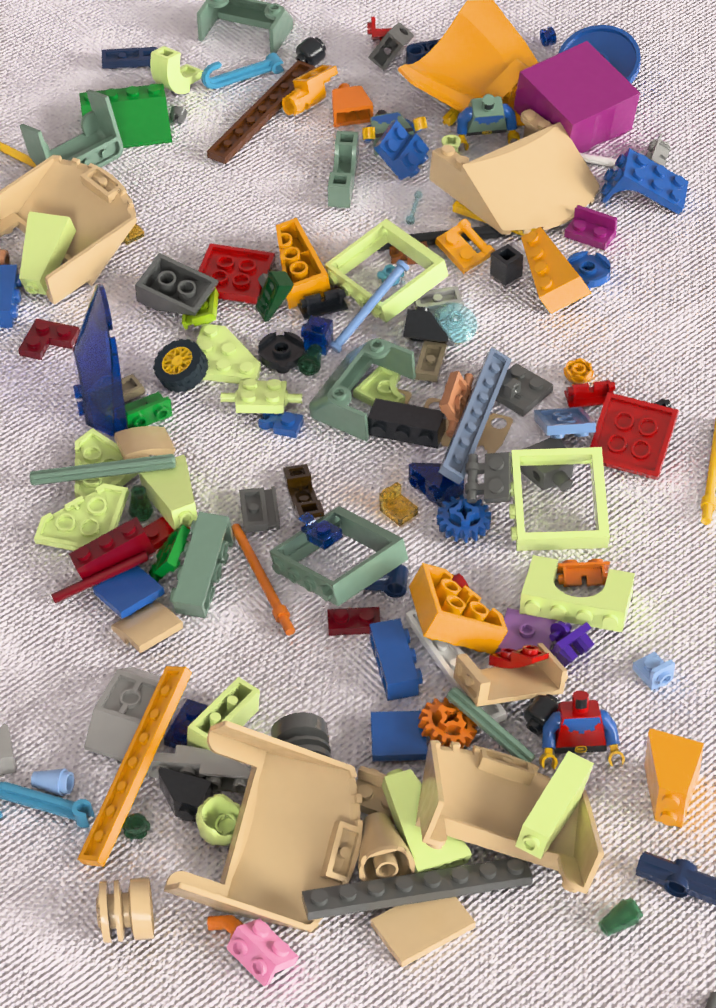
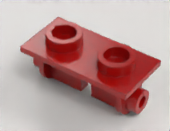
M610 380L593 382V387H589V383L571 384L564 391L569 408L603 405L607 392L614 393L615 382H610Z

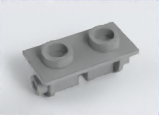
M661 133L656 140L654 138L651 140L645 156L655 163L665 166L671 146L668 142L661 140L663 135Z

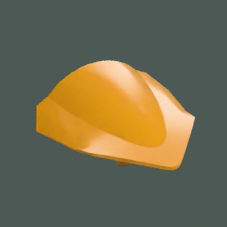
M494 0L467 1L443 37L423 58L413 64L400 66L398 71L410 84L459 112L468 107L472 99L483 98L487 94H491L494 97H502V103L508 104L513 109L520 71L537 64L538 61L527 43ZM514 110L517 126H525L520 119L521 116Z

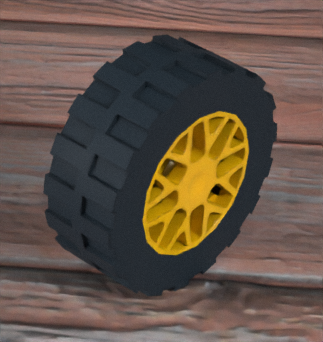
M179 339L165 345L158 352L154 360L155 364L153 365L154 373L168 391L179 393L193 389L202 382V379L207 374L206 371L209 367L207 363L209 362L196 342H192L190 339Z

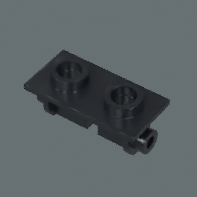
M339 288L324 292V297L322 298L320 293L303 296V299L299 300V304H297L304 320L348 309L344 300L346 298L345 290Z

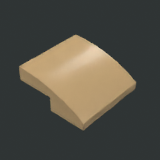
M134 427L121 430L114 435L124 460L149 457V455L174 454L176 450L165 427Z
M154 601L135 611L132 615L112 624L111 629L125 644L130 643L139 653H142L183 629V622L167 607Z

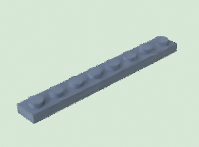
M491 347L484 359L438 471L459 485L466 475L465 464L468 462V455L475 453L512 360Z

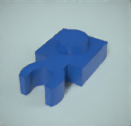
M284 411V414L279 415L262 413L263 419L258 420L259 428L268 430L273 428V434L297 438L304 423V415Z

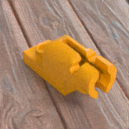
M320 65L294 79L295 89L282 99L284 112L289 116L292 114L295 116L321 102L326 97L324 83L330 81L331 77L338 74L336 66Z

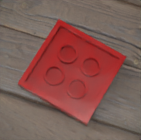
M210 243L198 271L219 281L216 286L219 299L256 304L262 291L258 278L263 273L269 274L275 262V253Z
M607 392L590 447H602L603 466L658 480L679 410Z

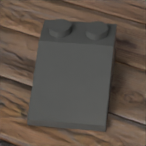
M158 253L135 284L136 301L156 311L195 316L219 281Z

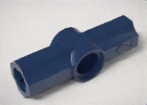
M647 851L642 853L635 875L663 885L664 889L675 897L684 898L690 895L716 905V877L698 871L692 862L685 859H676L673 862Z

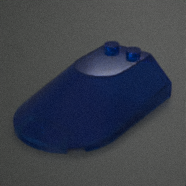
M96 284L73 348L77 385L73 386L75 400L80 399L77 402L79 416L84 415L86 425L114 437L116 432L127 429L116 339L115 336L110 337L109 331L113 330L110 308L103 284Z

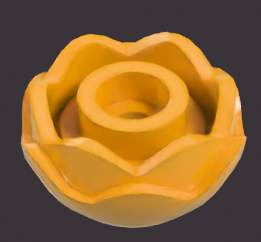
M582 358L568 361L566 367H564L566 379L575 385L587 383L594 373L591 363Z

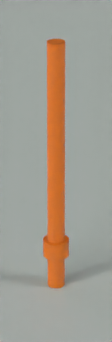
M233 524L231 526L233 534L273 609L272 614L276 622L281 624L286 635L294 634L295 628L289 619L290 613L287 607L280 602L240 524Z

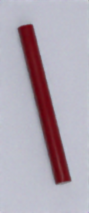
M146 551L61 589L51 594L56 604L149 561Z

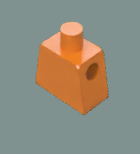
M342 83L337 89L332 90L334 127L370 122V118L373 116V103L362 86L350 87L348 83Z

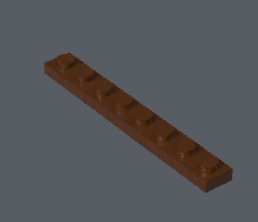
M298 60L207 150V158L226 164L282 108V99L295 89L293 80L315 69L316 66Z

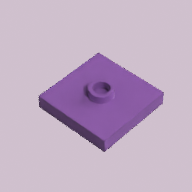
M507 608L504 621L508 632L495 653L501 652L503 648L518 650L524 645L537 646L538 643H543L549 651L551 650L553 641L549 638L551 634L550 626L558 620L520 614L519 610Z

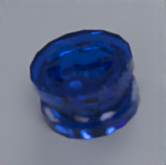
M548 27L547 30L545 28L540 29V40L544 47H548L549 44L555 45L557 42L553 27Z

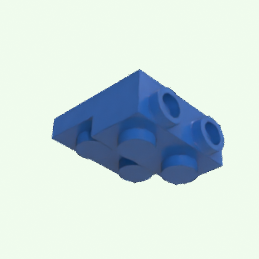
M398 120L393 121L374 146L375 151L400 180L408 176L410 178L414 177L420 171L418 165L423 164L429 158L427 155L429 148L417 133L410 136Z

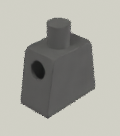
M398 22L387 32L368 58L384 71L414 37L413 33ZM384 48H389L391 53L387 55L384 52Z
M548 438L524 449H556L566 447L561 438ZM574 464L520 466L521 473L541 490H547L557 485L561 491H567L573 484L571 478L573 477Z

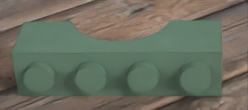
M337 131L333 172H330L328 181V207L350 208L359 155V132Z

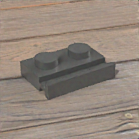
M275 486L264 490V487L239 490L244 533L269 531V528L274 527L277 530L280 529Z

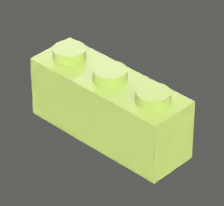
M238 677L188 726L187 746L210 750L207 744L210 726L220 722L229 721L244 726L259 711L260 690Z

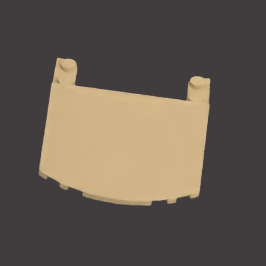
M531 109L521 113L520 119L525 124L522 139L470 162L468 157L458 154L451 145H444L432 151L430 181L502 235H511V231L523 230V234H527L534 228L541 227L543 230H547L567 223L574 218L577 205L586 207L594 202V197L598 194L600 188L599 183L561 122L553 125Z
M52 155L0 190V237L12 233L15 227L26 233L27 219L30 211L70 217L76 229V233L62 261L63 265L45 276L48 288L46 291L47 298L54 305L86 282L92 286L137 222L133 201L127 194L125 187L106 170L92 163L89 165L80 163V159L72 158L70 161L62 159L60 155Z
M223 721L210 726L207 744L213 753L252 766L221 880L218 883L185 871H176L167 878L164 892L212 907V910L255 920L260 918L263 922L311 932L319 925L318 923L323 918L307 919L302 902V891L349 884L358 859L362 840L363 820H360L362 795L358 793L355 768L347 763L229 721Z
M430 740L415 826L421 827L422 842L433 849H441L446 843L447 836L556 870L562 877L563 882L561 886L565 890L573 893L578 891L585 894L588 893L604 856V851L585 789L577 808L543 857L539 859L515 845L522 825L551 778L537 772L540 766L502 752L476 745L473 746L472 751L461 749V744L451 741L449 747L440 746L441 742L439 740Z

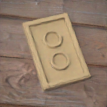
M457 897L395 906L370 920L372 928L401 968L475 928L474 919Z

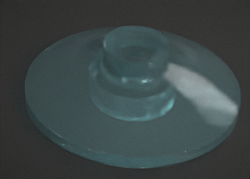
M445 303L440 305L433 313L453 339L454 344L466 343L476 333V317L469 308L462 304Z

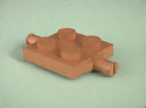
M459 371L450 372L439 403L441 412L445 414L449 421L446 434L451 438L472 391L474 377L470 373L465 374L463 379Z

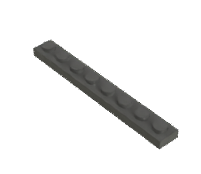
M509 858L302 891V902L307 919L314 920L532 885L533 875L527 861Z

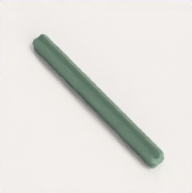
M174 454L37 470L30 472L31 485L35 486L173 469L176 467V459Z

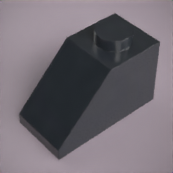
M417 306L415 310H407L403 333L404 338L412 342L423 343L424 341H431L454 346L453 339L437 317L429 312V308Z
M160 767L158 770L160 788L174 815L184 821L196 822L195 818L198 807L208 797H213L212 781Z

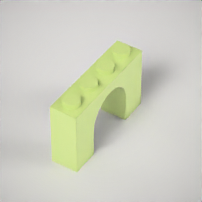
M532 556L521 592L520 614L579 625L587 622L591 627L623 633L633 593L635 573L609 569L602 591L589 597H574L563 593L555 586L558 559Z

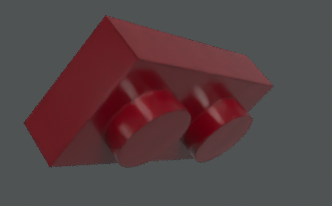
M379 607L327 609L329 636L370 634L369 624L381 622Z

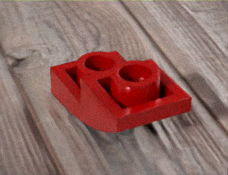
M524 645L518 650L503 648L501 652L489 655V665L499 668H520L548 659L549 653L540 651L534 645Z

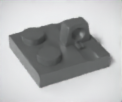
M516 363L507 370L495 401L524 417L553 392V384Z

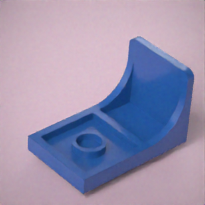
M631 148L624 155L620 154L615 162V166L609 168L604 175L605 183L600 191L602 194L601 202L604 204L615 193L631 190L643 194L678 215L684 209L689 181Z

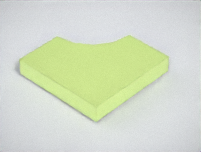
M381 366L376 368L353 390V397L370 406H373L376 398L405 403V396L399 393L396 387L400 381V375Z

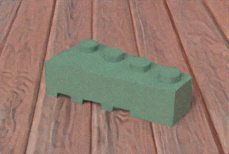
M199 511L197 520H193L190 533L192 537L190 543L187 542L185 545V560L183 565L178 567V583L176 588L173 587L171 590L170 602L173 603L175 613L206 618L215 595L213 583L220 582L222 576L221 563H227L229 558L227 553L228 547H233L235 539L228 516Z

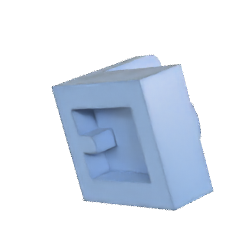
M655 651L633 662V670L651 690L659 686H665L673 679L675 663L672 660L664 662Z

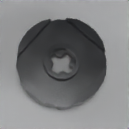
M276 332L270 333L259 342V361L264 366L276 370L280 374L288 373L290 369L295 368L305 359L304 342L298 335L291 332H284V335L277 336Z

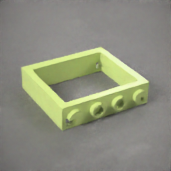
M388 219L383 220L324 264L329 283L344 289L346 296L354 298L361 307L365 305L372 294L345 274L385 244L390 243L426 270L385 301H379L373 308L371 314L375 318L379 317L386 323L449 276L443 258Z
M602 447L511 450V497H513V504H509V518L514 519L515 526L511 527L512 541H516V551L608 548L610 533ZM590 464L596 530L525 533L520 466Z

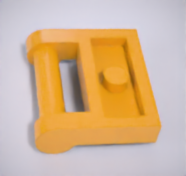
M467 219L461 220L455 227L438 236L435 240V244L463 274L490 258L491 253L495 251L491 245H487L470 227L471 223ZM465 233L481 252L477 253L464 240L461 234Z

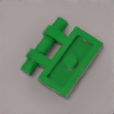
M183 524L172 532L167 541L158 549L156 554L157 561L149 570V575L157 582L168 572H174L180 565L181 559H179V556L184 551L186 543H189L187 537L190 529Z

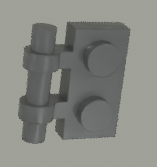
M510 452L485 454V463H478L477 454L468 455V462L465 464V472L468 474L467 483L465 484L468 503H476L477 495H484L485 503L511 502L512 456ZM478 474H484V483H477Z

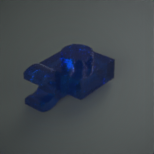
M308 512L298 517L305 524L301 527V531L306 534L307 541L323 550H326L343 538L342 529L326 520L318 523Z

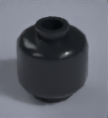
M307 37L296 47V60L316 66L326 56L325 44L317 37Z
M550 694L536 696L524 711V718L527 722L526 727L536 735L543 734V725L553 712H557L558 705L561 703L560 700Z

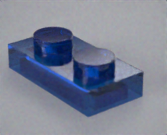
M187 699L166 733L164 745L175 749L176 745L187 746L188 726L208 705Z

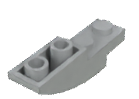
M176 745L175 753H155L147 775L148 777L159 779L158 770L160 767L212 781L213 792L229 791L244 794L251 769L238 761L215 754L207 749Z

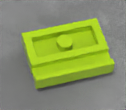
M216 287L195 316L182 314V325L185 330L192 324L196 327L202 324H210L216 320L219 297Z

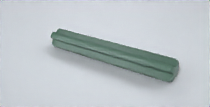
M453 687L447 693L446 698L507 752L514 757L532 763L535 755L481 707H477L458 687Z

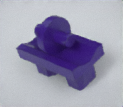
M556 621L550 626L551 634L549 638L551 641H557L550 652L564 667L578 657L572 649V645L580 655H583L595 645L587 635V632L591 629L587 622L573 632L570 631L572 629L570 623L565 624L562 621Z

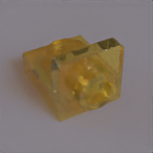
M398 482L390 487H386L380 493V511L398 526H402L418 515V507L401 494V484Z

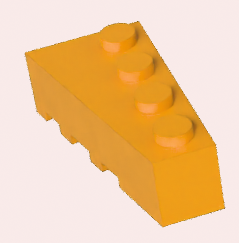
M294 218L277 224L276 231L282 271L288 274L294 284L286 297L289 309L296 307L299 304V300L303 299V296L320 293L321 297H324V292L331 290L328 274L298 219Z
M541 227L521 237L538 296L551 314L591 294L582 278Z

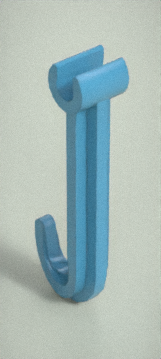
M270 53L264 61L209 77L212 71L222 67V64L217 61L204 69L201 80L208 89H218L270 71L274 74H280L284 71L280 64L284 62L277 53Z
M0 782V799L75 820L76 824L81 828L90 827L86 815L95 817L92 805L86 799L74 802L12 783Z

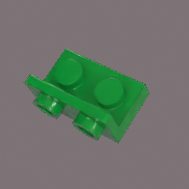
M156 392L116 408V414L126 429L148 426L172 416L171 400L168 396L163 398L160 392Z

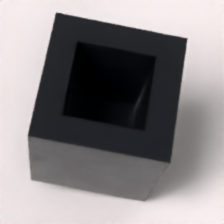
M509 244L491 253L490 274L505 286L518 279L523 274V254Z

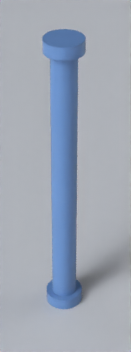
M399 259L396 262L397 266L335 341H331L328 344L335 352L340 353L342 351L341 347L404 271L407 272L409 270V266L404 261Z

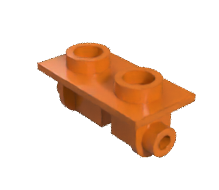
M590 559L588 562L577 563V560H565L562 563H558V585H563V587L582 586L581 577H586L587 586H605L608 573L605 572H608L610 561L603 562L602 559Z

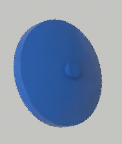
M594 25L583 28L567 38L561 46L559 53L588 41L631 84L636 79L641 67L640 49L636 40L628 32L615 26Z

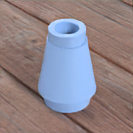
M65 768L34 771L31 776L33 788L64 796L65 794H70L74 788V774L68 772Z

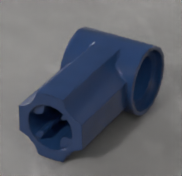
M401 564L364 590L384 591L389 597L400 598L407 591L408 568Z

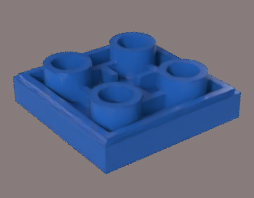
M139 566L131 568L93 587L94 594L121 619L132 615L135 611L147 604L153 603L157 598L165 594L164 587Z
M421 711L371 712L372 762L426 760L427 739L422 737L423 729L418 727L420 722L418 718Z

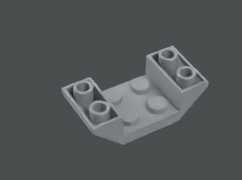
M134 667L117 669L93 709L84 749L122 761L161 676Z

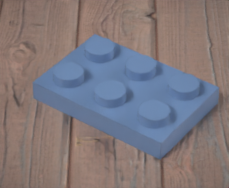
M582 407L534 410V420L550 438H564L565 434L586 437L589 436V433L596 432V422Z

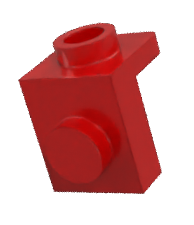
M371 17V22H367V35H372V40L381 41L387 32L392 29H376L375 17Z

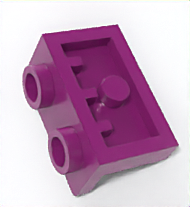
M577 205L574 218L565 229L564 237L605 251L616 236L617 218Z

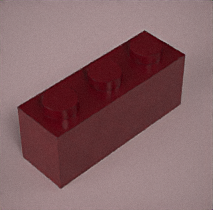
M135 517L86 545L79 547L69 553V556L83 580L146 551L148 556L156 551L138 518Z

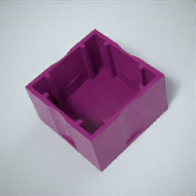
M585 41L520 71L513 109L520 116L523 111L531 109L553 125L561 122L579 153H584L599 143L609 141L632 130L640 92L588 41Z

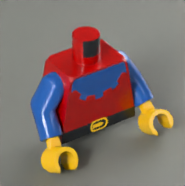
M574 692L572 701L559 703L557 712H553L543 725L542 749H544V753L539 757L540 766L544 768L546 758L551 757L552 769L557 767L558 760L552 755L553 749L555 754H563L568 751L572 753L607 751V747H610L608 754L610 765L613 766L611 757L614 754L621 756L623 765L625 757L618 749L620 740L615 721L606 710L599 708L598 701L589 700L587 692Z

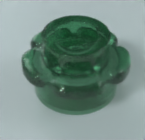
M139 813L127 816L122 826L123 830H125L124 835L129 839H143L147 836V831L150 830L149 821Z

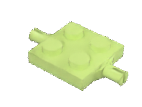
M246 379L239 380V386L235 393L221 392L220 401L235 402L236 413L284 414V409L288 403L302 404V393L288 394L287 381H280L278 379L268 381Z

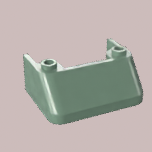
M206 0L197 12L199 41H203L217 19L269 29L270 53H277L293 28V17L283 6L277 3L258 0Z
M90 89L87 90L92 111L85 114L81 120L83 133L52 150L49 149L48 144L44 141L41 130L25 124L19 125L29 157L36 166L52 155H60L62 159L70 161L72 158L80 159V163L86 165L92 163L100 168L118 159L123 153V143L109 96Z
M381 338L371 339L350 351L309 403L310 416L319 422L367 442L369 439L367 413L348 406L352 400L351 391L372 364L414 380L416 377L414 352Z

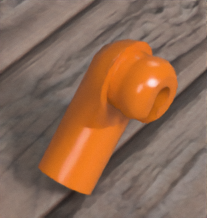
M233 915L208 916L207 918L209 931L226 930L230 933V939L236 928L243 925Z

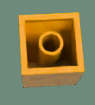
M650 728L644 768L654 820L662 822L667 826L682 828L699 778L704 743Z

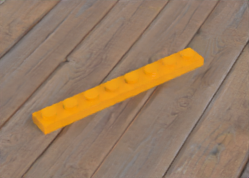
M178 666L165 667L77 858L82 864L105 866L182 693L186 688L192 673L188 668Z

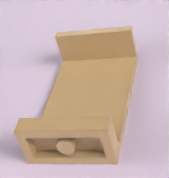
M538 643L537 647L539 650L549 653V658L520 668L493 667L479 669L467 654L457 655L453 678L478 707L531 699L538 695L563 694L568 674L566 668L543 643Z

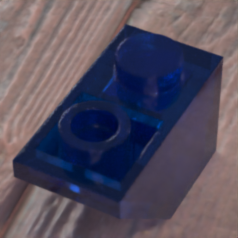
M412 462L409 464L408 480L410 485L421 491L429 501L436 503L439 507H442L443 501L450 503V497L453 496L457 499L460 495L464 494V480L459 485L440 474L438 471L441 463Z

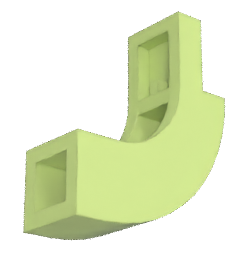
M166 46L152 51L150 67L156 84L163 83L165 89L177 94H186L190 92V84L201 79L203 70L189 64L180 67V52Z

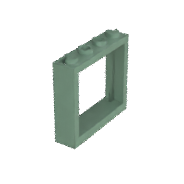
M341 506L333 509L324 517L316 520L269 551L273 562L272 568L278 575L288 578L292 583H297L307 591L315 593L323 600L329 601L336 606H340L408 560L402 537ZM340 534L376 551L375 554L334 581L299 563V561Z

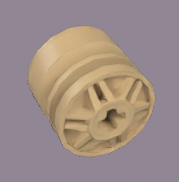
M150 878L130 879L128 892L125 893L122 892L119 880H114V894H109L107 881H100L99 892L96 898L98 927L102 933L104 944L112 943V929H117L119 942L124 941L125 928H131L135 941L154 939V916Z

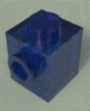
M311 315L307 324H303L301 337L304 340L306 352L327 355L330 349L328 344L334 340L332 319Z

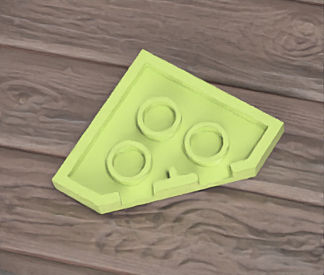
M202 324L196 343L204 352L209 362L207 363L209 366L206 371L207 374L202 380L239 384V380L246 379L258 381L261 363L226 326Z
M93 428L75 441V466L124 460L117 444ZM139 473L76 480L74 484L75 498L85 497L95 492V488L104 483L122 487Z
M104 483L96 487L95 492L70 501L64 505L65 508L51 514L50 512L41 517L34 536L35 543L75 551L79 547L115 529L119 525L129 495L128 488Z

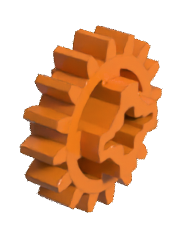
M444 697L442 702L437 698H434L432 704L427 702L418 718L420 719L418 727L423 729L422 737L429 736L430 740H439L441 742L440 746L449 747L451 741L459 742L461 744L460 748L463 749L464 746H470L477 734V725L454 704L449 703L446 697Z

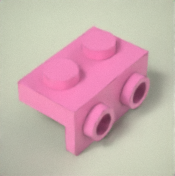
M260 918L238 926L227 945V950L263 986L270 984L275 973L294 966L299 957Z

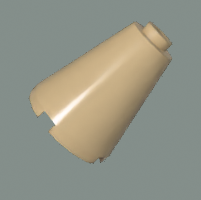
M380 812L368 815L363 820L358 874L360 880L363 882L414 874V857L411 855L410 850L389 816Z

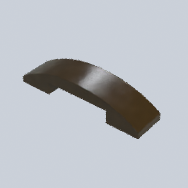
M308 465L283 467L288 495L297 520L324 517L320 500H317L312 486Z

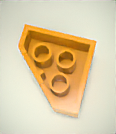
M422 563L409 585L423 636L430 640L447 642L454 646L470 648L477 652L494 654L508 632L503 615L495 608L491 609V611L487 609L486 606L480 603L482 598L466 585L461 588L456 582L452 581L453 575L446 569Z

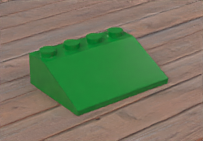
M163 83L96 91L109 96L123 148L172 143ZM87 92L79 93L82 118L85 114L92 111Z

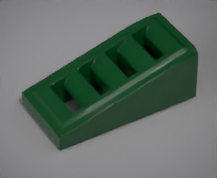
M285 271L269 272L255 307L264 322H268L293 288L294 284Z

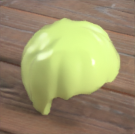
M215 794L213 797H208L198 807L195 818L200 837L212 846L229 845L240 811V804L224 794Z

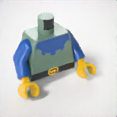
M487 94L483 98H474L470 101L468 107L458 115L457 134H459L458 137L461 139V144L463 143L465 151L469 148L465 135L506 133L508 130V144H511L510 141L512 139L520 140V135L516 132L515 112L508 104L502 103V97L500 96L494 97L491 94Z
M379 110L375 116L370 118V125L362 128V141L364 143L372 141L374 155H379L375 151L374 146L393 121L398 120L411 136L422 129L428 128L425 116L414 118L413 122L404 118L400 112L387 113L385 110Z

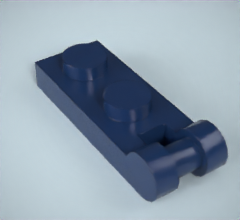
M141 47L102 50V69L144 66L151 68V52L158 48Z

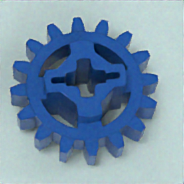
M460 495V499L457 500L452 496L450 497V503L443 501L442 507H438L437 525H439V532H445L446 538L454 536V542H457L460 538L465 543H468V538L477 541L478 534L485 536L486 530H490L491 512H489L488 505L482 506V499L477 500L476 503H468L463 495Z

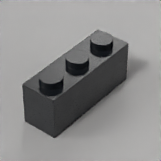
M377 398L367 417L370 436L437 449L446 430V416L440 410Z

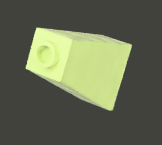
M29 212L19 279L26 292L47 295L46 291L48 288L45 276L60 267L76 233L70 217Z
M184 454L175 457L176 467L173 469L139 473L144 494L174 531L182 524L187 528L191 527L193 520H197L198 517L186 456Z
M570 751L567 752L522 825L516 847L539 859L543 857L577 808L594 763Z
M395 769L388 772L384 776L382 789L397 831L414 857V873L467 864L472 854L462 840L447 836L446 843L441 849H433L422 842L421 827L415 826L422 783L411 769L405 771Z

